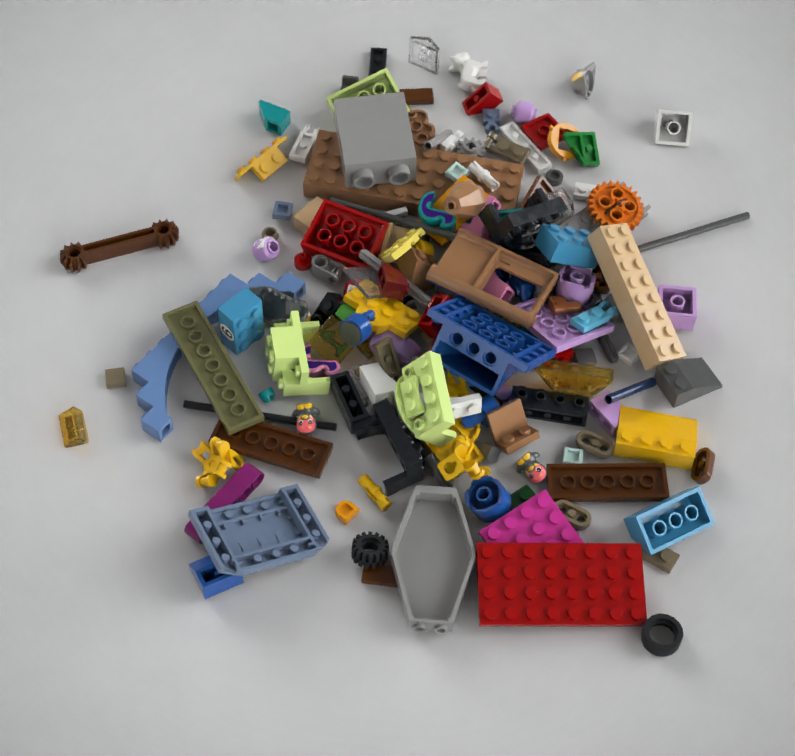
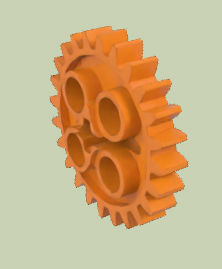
M610 180L608 184L603 181L601 185L597 184L596 188L592 189L587 198L586 205L589 206L587 211L591 212L589 218H595L593 223L599 222V226L627 223L629 229L633 231L643 218L642 214L645 210L642 207L644 203L639 202L641 197L635 196L637 191L631 192V186L625 188L626 183H623L621 186L619 181L613 184Z

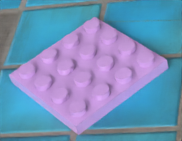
M554 291L550 296H557L556 292ZM537 298L514 306L529 312ZM544 303L536 315L538 318L534 326L526 329L540 341L557 350L556 353L611 333L614 331L615 325L608 321L583 334L570 324V319L591 309L587 303L584 307H581L580 312L552 315L547 304Z

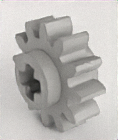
M474 137L471 140L465 138L464 142L459 141L455 152L459 154L482 158L486 155L485 144L480 145L481 140L474 141Z

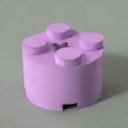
M572 265L567 269L562 267L557 280L556 295H562L566 302L579 301L581 307H584L592 298L596 276L595 274L593 276L591 270L585 267Z

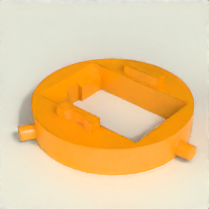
M560 123L554 127L550 125L549 128L551 130L548 133L547 141L551 152L559 159H562L563 162L573 159L575 156L572 152L558 149L559 129L567 132L579 131L568 123Z

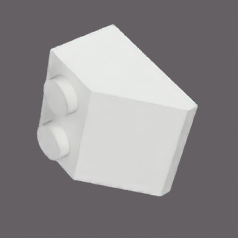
M657 109L655 144L689 146L693 112Z

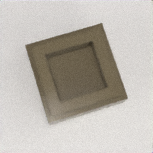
M124 367L105 370L107 389L126 387Z

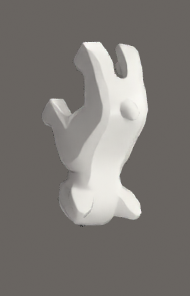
M466 51L457 53L456 56H450L449 59L453 62V65L448 70L461 73L460 83L457 85L458 88L473 93L486 82L489 61L478 62L471 60Z

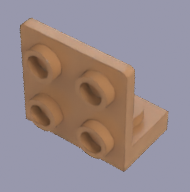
M519 398L504 404L486 415L495 446L501 448V451L507 455L540 438L539 431L527 424L522 402Z

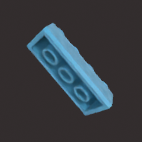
M700 486L683 490L623 519L630 537L636 543H641V548L648 555L657 553L715 524Z

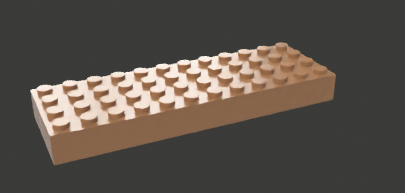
M319 130L303 181L304 197L316 198L318 196L321 199L327 200L334 197L383 211H391L406 206L408 215L418 217L419 202L424 194L435 191L436 202L455 183L445 176L447 169L456 161L468 169L470 163L476 161L500 183L499 188L492 192L485 184L480 183L472 172H470L467 178L474 181L476 185L483 187V190L488 195L494 196L502 204L500 210L516 209L525 165L436 149L425 150L424 147L414 146L417 157L416 180H411L403 185H393L391 183L375 184L368 189L345 188L336 132Z

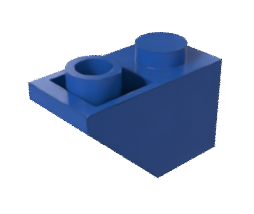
M511 274L509 286L516 292L515 295L522 302L527 301L533 296L535 285Z

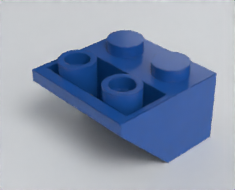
M210 556L189 564L205 599L244 583L243 576L218 573Z

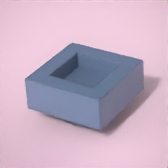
M275 201L272 218L290 221L293 203Z

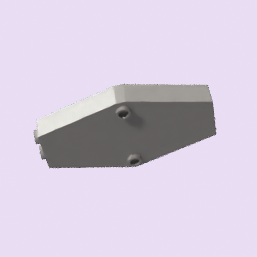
M416 485L392 545L391 564L408 628L416 632H424L426 630L437 633L451 632L474 568L475 548L457 487Z

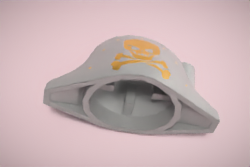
M594 62L583 69H578L569 80L573 92L584 96L586 100L590 98L594 89L596 73Z

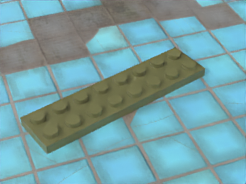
M198 301L162 314L165 324L228 435L264 421L265 416Z

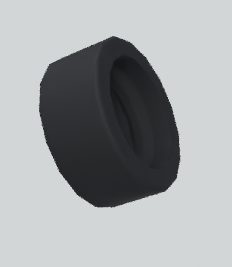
M659 613L652 615L646 620L641 632V641L644 648L651 654L661 657L674 654L683 639L681 624L668 614ZM657 625L669 628L674 634V641L668 645L656 643L650 637L651 628Z

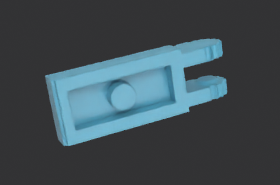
M604 300L598 306L572 317L570 324L584 334L608 322L609 319L617 315L619 309L616 306L609 308L610 302Z

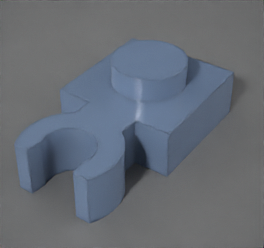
M482 109L483 126H486V134L489 133V130H494L495 134H498V126H500L499 109Z

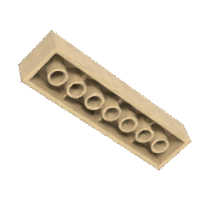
M627 223L599 226L587 236V239L645 371L657 369V366L672 360L683 359L686 357V354Z

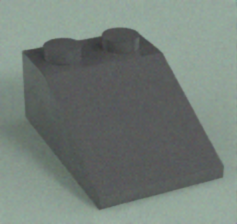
M702 357L669 361L657 366L654 376L658 387L673 408L718 390L723 386Z

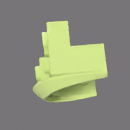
M428 351L402 368L403 375L397 380L395 386L396 407L403 423L415 435V438L443 447L457 437L455 431L448 430V428L455 425L441 356L438 353ZM419 384L422 386L426 407H424L420 397ZM424 413V415L421 416L420 418H417L416 420H413L414 418H416V417L419 416L420 414Z

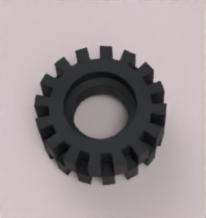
M370 531L367 535L365 532H362L361 536L359 534L356 535L352 542L351 558L354 559L355 564L358 563L359 567L365 565V569H368L369 566L375 569L376 565L380 568L382 564H386L389 555V543L385 536L381 535L379 537V533L376 532L373 535Z

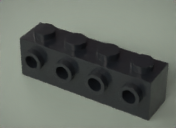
M513 385L510 401L516 398L521 399L526 418L585 427L590 397Z

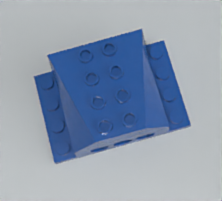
M460 296L433 306L427 312V316L431 317L433 322L443 324L431 349L432 352L440 354L443 367L449 370V373L453 376L461 377L466 380L465 382L468 385L476 386L492 397L513 374L518 371L527 373L554 358L557 350Z

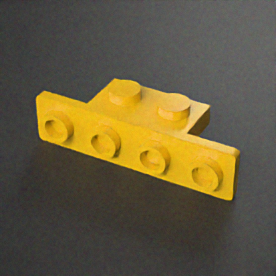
M285 135L282 139L280 137L276 138L272 142L273 146L271 148L267 146L260 152V157L254 156L248 161L249 165L246 168L244 165L236 171L238 175L234 180L237 181L250 169L262 182L288 161L277 148L288 137Z

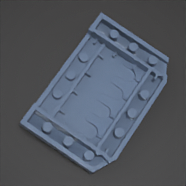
M298 484L282 487L276 494L211 510L209 506L189 510L188 517L218 573L245 576L314 557L330 539Z

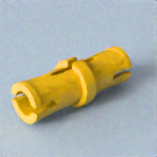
M364 474L358 479V484L366 491L368 498L373 500L382 512L391 507L392 502L384 495L382 488L377 486L368 474Z

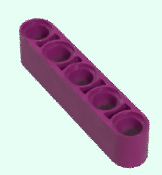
M245 463L203 507L209 506L211 510L245 501L264 479V473L250 463ZM190 520L184 532L198 543L203 544Z

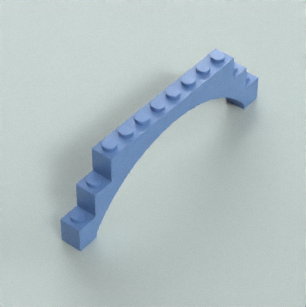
M290 272L281 276L277 283L258 273L249 280L248 284L229 274L220 281L214 290L208 293L202 302H199V305L210 324L214 325L219 321L217 308L246 287L249 289V287L269 286L287 296L301 299L306 294L305 281ZM171 332L165 338H162L153 350L148 351L146 356L139 363H136L131 370L133 381L142 386L136 394L138 406L147 411L141 419L143 431L160 442L173 430L172 418L167 415V393L172 373L183 355Z

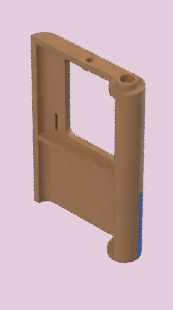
M459 228L456 237L438 264H432L426 281L525 328H529L530 326L533 327L538 318L536 315L555 286L559 273ZM496 269H502L542 288L540 295L529 312L482 291Z

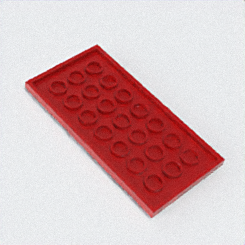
M476 543L479 627H643L647 620L641 543Z

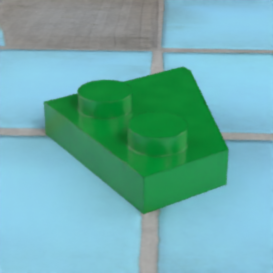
M564 132L562 134V138L581 167H598L600 165L595 132Z

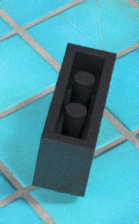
M344 371L330 376V390L350 433L354 434L353 424L368 418L369 414L349 371Z

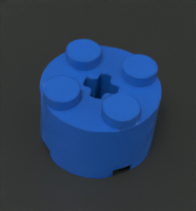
M484 475L477 480H473L470 483L471 487L465 492L467 507L484 523L494 522L511 511L510 493L499 480L492 476Z

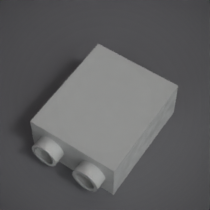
M404 92L334 99V120L345 188L368 189L375 184L391 183L393 185H403L411 180H416L417 157Z

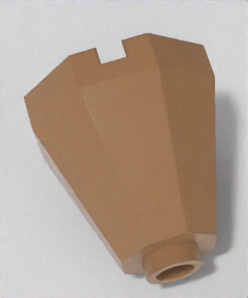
M472 180L454 184L443 203L445 211L462 219L478 216L486 204L483 187L474 184Z

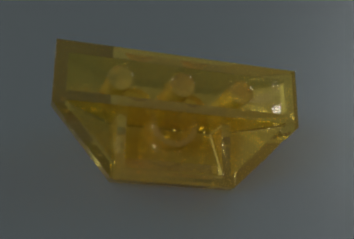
M551 359L536 367L538 375L553 392L593 397L613 383L614 369Z

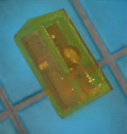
M73 406L58 415L65 448L89 442L84 415L80 409Z

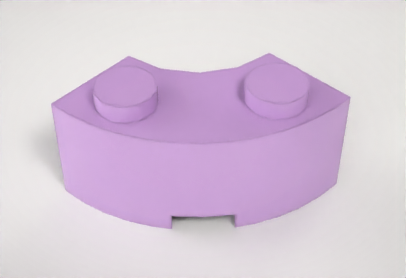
M390 330L379 335H375V332H373L369 347L374 356L372 344L385 337L392 338L401 369L411 362L413 356L420 357L421 348L409 337L402 339Z

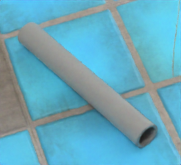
M447 129L425 142L423 145L424 149L430 150L442 143L451 134L453 135L452 130Z

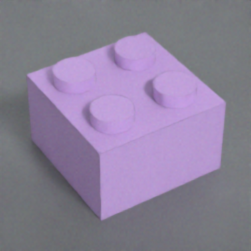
M659 285L657 292L674 329L693 331L697 318L696 288Z

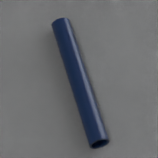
M651 377L605 396V402L612 404L654 387L657 384L656 379Z

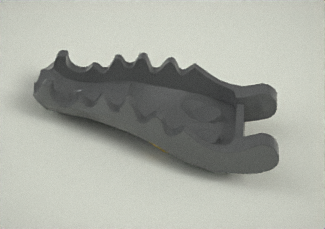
M269 286L249 287V290L254 294H258V297L262 300L264 323L286 322L287 319H290L291 311L299 312L300 322L308 318L309 308L306 301L287 296Z

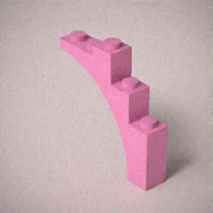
M489 194L485 206L492 203L496 211L500 210L502 204ZM479 216L473 217L470 224L464 222L460 227L481 238L490 240V234L484 228L485 226ZM495 271L482 290L508 303L516 293L508 284L499 279Z

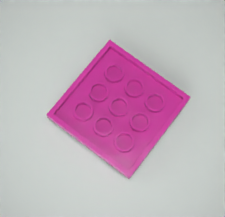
M545 489L478 532L484 543H584Z

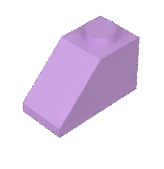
M607 390L590 400L588 412L613 438L618 427L620 402L607 404L605 396L611 393Z

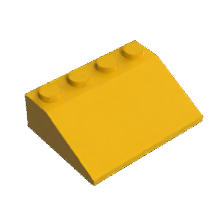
M620 407L613 456L649 463H665V466L691 470L696 454L697 420L631 407Z

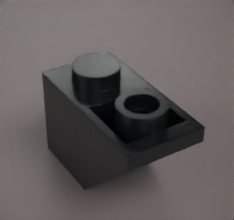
M327 292L311 316L310 321H319V333L326 331L340 321L335 313L340 305L346 304L343 302L344 297L341 294Z

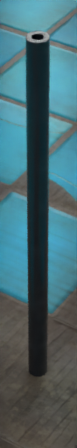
M184 400L183 408L216 413L211 404ZM262 412L266 421L291 425L297 424V417L292 418L291 416ZM316 420L317 429L336 431L337 429L336 423Z

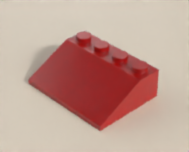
M323 199L300 245L303 252L310 254L312 257L324 255L327 258L344 264L347 270L369 278V269L373 268L360 259L359 254L361 250L366 249L378 258L389 222Z

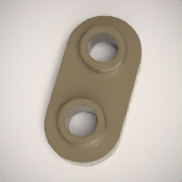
M582 430L576 436V445L579 449H584L585 452L601 459H607L612 456L614 444L611 440L589 430Z
M567 500L555 502L559 509L565 512L564 516L573 528L585 530L590 526L591 514L587 510Z

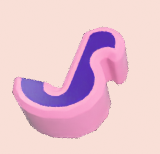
M311 344L305 345L310 378L330 377L340 373V364L336 360H311Z

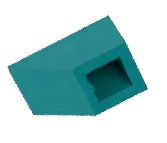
M259 100V114L265 129L281 136L291 123L290 111Z

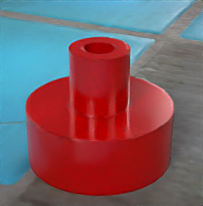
M305 252L298 253L294 257L295 268L299 271L309 270L312 267L311 255Z

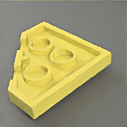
M422 227L416 230L412 228L406 233V236L399 238L390 248L382 251L378 255L379 259L387 263L397 260L412 247L411 245H414L420 239L419 237L425 234V231Z

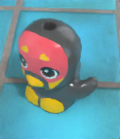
M312 403L297 404L296 409L292 413V418L297 417V431L304 435L313 434L317 428L314 414L320 415V410L314 407Z
M529 451L516 462V471L520 474L523 470L531 483L538 484L546 478L547 470L536 460L537 457H540V454Z

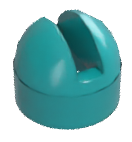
M269 387L260 392L258 396L263 402L270 403V401L274 400L275 393L272 387Z

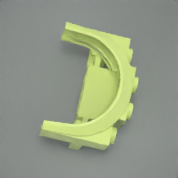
M291 311L290 319H287L286 323H274V327H270V335L266 336L267 347H265V357L269 358L267 364L268 374H272V380L278 382V389H282L283 397L328 395L331 383L330 377H309V367L304 345L305 341L318 339L319 321L300 322L298 311Z

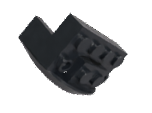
M538 188L527 199L529 207L506 214L502 220L492 203L487 204L478 216L495 244H501L513 250H528L536 246L534 241L542 224L550 225L563 217V213L568 209L563 199L558 197L548 200L542 188Z
M384 399L373 404V416L353 424L357 440L375 435H386L403 467L404 472L382 481L385 487V494L388 497L424 480L422 472L425 471V461L423 460L425 452L421 441L415 438V435L405 426L402 419L398 420V412L395 405H390L388 399Z

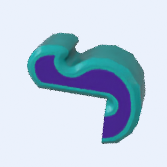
M435 191L424 194L420 199L418 217L421 223L433 227L440 226V229L453 232L456 229V216L433 208L436 198Z

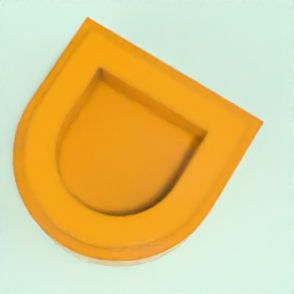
M341 501L335 507L336 517L345 525L360 512V509L350 501Z

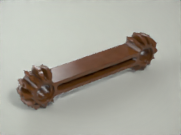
M159 219L158 223L153 222L152 227L84 245H81L79 242L76 244L70 243V246L64 245V250H60V263L64 266L65 270H70L73 273L75 270L80 272L82 268L87 269L88 264L159 246L160 249L163 247L169 249L170 245L175 246L176 241H179V229L174 224V221L169 222L167 219L161 221Z

